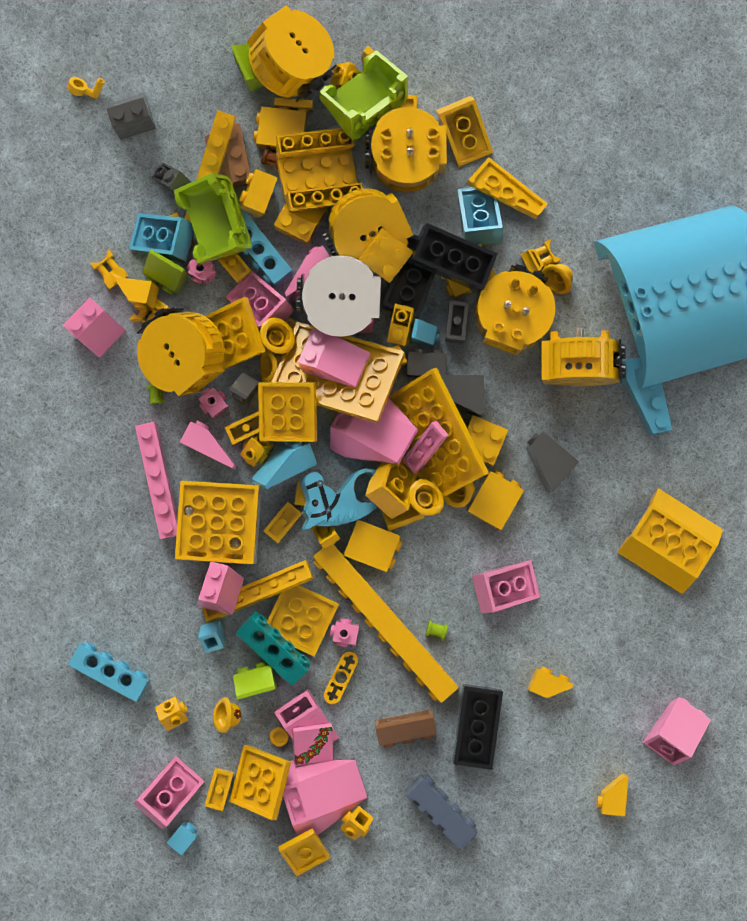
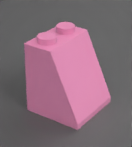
M90 297L63 324L73 336L99 358L126 331Z
M210 562L197 606L233 615L244 578L227 565Z
M678 697L670 702L643 741V744L671 764H679L692 757L711 719L701 710L691 706L686 699Z

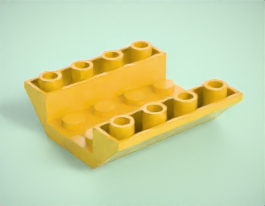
M342 128L276 136L277 166L283 197L290 212L334 206L347 193L363 189L362 182H357L351 151L354 147V140Z
M657 488L648 502L649 507L631 535L625 538L617 553L680 594H683L698 578L719 544L723 529Z

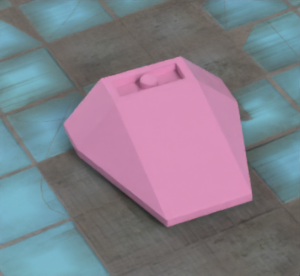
M388 397L378 424L339 412L330 429V450L345 458L399 464L418 429Z
M293 760L290 761L291 765L283 798L297 836L312 828L319 835L348 811L368 798L356 760H331L297 766L294 765Z

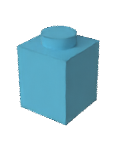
M217 620L201 625L198 639L205 653L224 648L226 634L220 621Z
M183 821L167 841V844L182 856L199 834L196 831L197 828L192 823Z

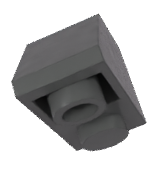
M165 163L159 166L152 176L155 181L174 195L175 189L191 183L181 171Z
M242 372L229 389L232 397L242 404L245 401L250 403L258 389L259 381Z

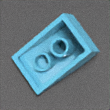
M473 187L457 189L463 239L477 245L502 243L503 226L498 200Z
M138 213L129 250L148 254L152 249L167 259L187 261L194 233L192 224L180 217Z
M283 441L284 443L277 446L252 477V482L268 489L317 465L310 443Z

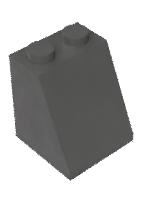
M145 93L110 103L106 108L111 125L120 140L156 129Z
M441 375L456 407L470 415L481 418L484 415V375Z
M536 432L528 440L529 446L526 449L546 491L550 493L560 485L579 461L545 432L540 434Z

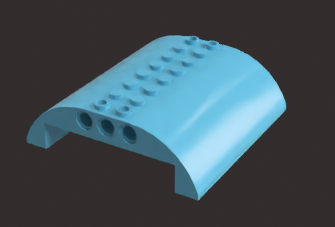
M728 206L594 242L599 261L609 258L643 367L634 372L640 389L747 358V213L736 206Z

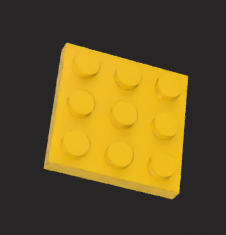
M242 297L205 316L215 324L221 334L224 344V361L221 366L224 370L266 352L248 297Z
M259 382V441L316 442V382Z
M298 585L280 593L267 622L272 627L278 629L281 636L286 641H290L295 648L315 656L339 603Z
M244 745L229 802L270 820H277L291 762L251 745Z

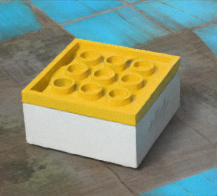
M180 481L175 559L257 564L262 487L258 485Z

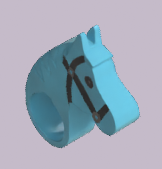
M366 468L353 472L336 493L330 487L324 485L323 477L319 473L312 472L303 476L300 485L305 496L302 514L306 520L302 530L313 526L330 527L341 525L370 514L378 506L372 501L370 503L359 502L355 498L354 482L360 474L368 475L372 478L376 470Z

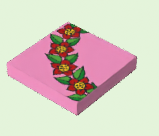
M331 723L293 728V762L295 766L333 760V730Z

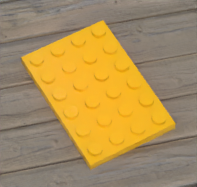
M297 322L293 330L295 334L294 348L290 352L283 354L272 382H316L317 406L378 424L405 357L404 351L351 336L339 337L370 352L358 385L354 388L302 372L298 361L312 328H316L312 325Z
M437 368L431 369L389 395L394 404L418 429L406 451L407 454L432 422L437 421L449 435L421 471L416 473L419 479L433 482L441 491L443 498L489 474Z

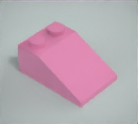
M323 245L312 248L308 252L309 255L305 257L285 292L289 303L300 297V290H297V278H301V274H305V283L312 267L323 259L330 257Z
M253 271L225 297L230 303L242 297H248L259 330H261L262 324L267 319L275 317L285 321L295 311L283 296Z
M312 328L298 364L304 373L356 388L370 352L337 336H331Z
M190 421L180 443L236 470L237 465L213 433L208 430L209 427L199 421H196V423Z
M531 560L472 575L481 613H493L540 598Z
M175 756L133 804L158 827L163 829L168 826L205 781Z

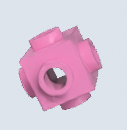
M192 259L187 267V270H189L188 274L192 277L191 280L199 285L201 283L208 285L209 281H212L216 274V268L212 264L213 261L197 264V261ZM200 265L204 267L203 271H198Z
M207 388L200 394L199 400L201 404H199V407L205 414L209 413L213 419L229 408L224 401L227 397L221 389L217 391L215 388Z
M341 618L340 621H336V625L331 626L330 636L333 637L334 642H337V646L348 647V644L356 645L359 625L352 624L350 619ZM341 630H346L348 634L343 636Z

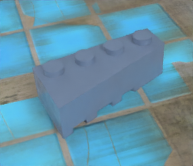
M421 773L405 789L406 797L410 801L414 799L417 808L422 813L427 812L431 822L437 827L440 826L442 828L441 831L461 850L477 834L476 824L469 817L465 819L461 815L463 812L456 803L452 805L447 800L449 796L442 789L438 791L433 786L435 782L429 775L425 777Z

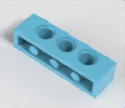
M244 211L242 214L248 232L252 234V247L242 252L245 256L248 254L253 259L251 263L257 271L259 269L263 271L265 275L262 277L269 285L273 284L277 287L291 276L293 271ZM256 247L264 248L261 254L257 255L254 253ZM273 261L276 265L273 269H267L265 267L266 263Z
M89 642L79 644L68 664L69 666L135 702L140 700L150 679L146 678V673L140 670L135 672L130 669L128 663L121 660L120 662L113 660L114 656L105 651L100 653L96 650L97 647ZM91 656L96 657L98 660L96 667L92 666L89 662ZM108 665L115 669L113 676L108 675L106 672ZM124 675H129L132 678L130 685L123 682Z

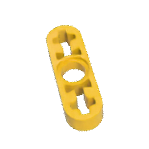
M347 651L341 656L324 692V699L327 703L336 704L340 701L357 666L358 656L356 653ZM352 655L355 662L354 664L350 663L348 666L351 672L349 673L347 670L339 668L340 665L344 667L346 664L344 657ZM338 672L346 674L347 679L345 682L339 683L336 681L335 676ZM332 682L339 687H343L342 690L337 689V699H329L327 693L328 691L332 692L334 686H331Z

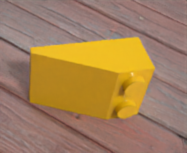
M466 97L436 110L441 126H446V139L458 167L494 153L473 97Z
M285 203L274 223V228L276 231L309 247L329 207L290 212Z
M404 456L399 464L381 462L369 481L365 494L370 501L391 519L409 510L410 487L417 479V474H414L403 461Z

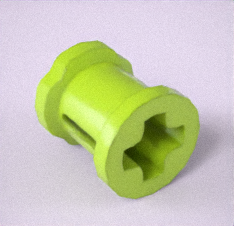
M152 384L146 386L150 397L149 405L166 403L162 390Z
M429 619L425 636L428 637L430 635L444 641L448 624L440 625L433 623Z

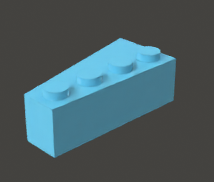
M641 359L622 361V364H626V378H622V382L626 386L648 434L654 435L672 430L662 383L640 389L634 371L643 367Z

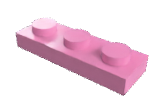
M437 421L432 422L404 457L403 461L414 474L419 473L449 435Z

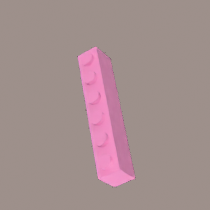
M155 422L137 425L135 428L160 539L175 537L177 534L178 514L158 425Z

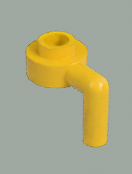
M71 77L67 84V89L74 96H83L85 94L96 99L105 81L102 78H98L92 90L88 88L87 83L81 78Z

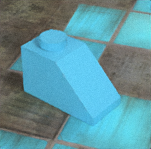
M415 319L410 343L433 348V344L438 343L440 332H436L437 326Z

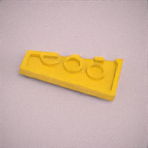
M489 157L466 183L534 219L548 205V203Z

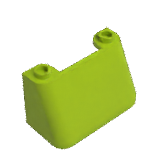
M376 50L364 58L363 71L339 89H336L333 85L323 87L319 92L320 100L344 132L352 140H357L369 131V126H371V129L374 128L379 119L386 113L404 105L408 98V76Z
M211 173L174 190L175 202L178 207L188 211L198 245L194 246L193 257L197 264L217 260L252 247L251 238L233 184L227 176Z

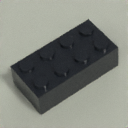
M426 223L420 231L409 263L480 292L486 286L498 253Z
M414 234L407 238V247L412 251L418 239V236ZM408 259L391 281L382 308L393 312L395 304L414 308V320L419 319L436 274L409 263Z
M463 684L452 759L453 764L493 770L503 697L501 689Z

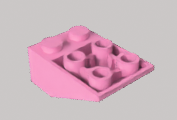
M306 689L274 711L292 740L293 728L330 723L309 689ZM332 726L334 742L339 736Z

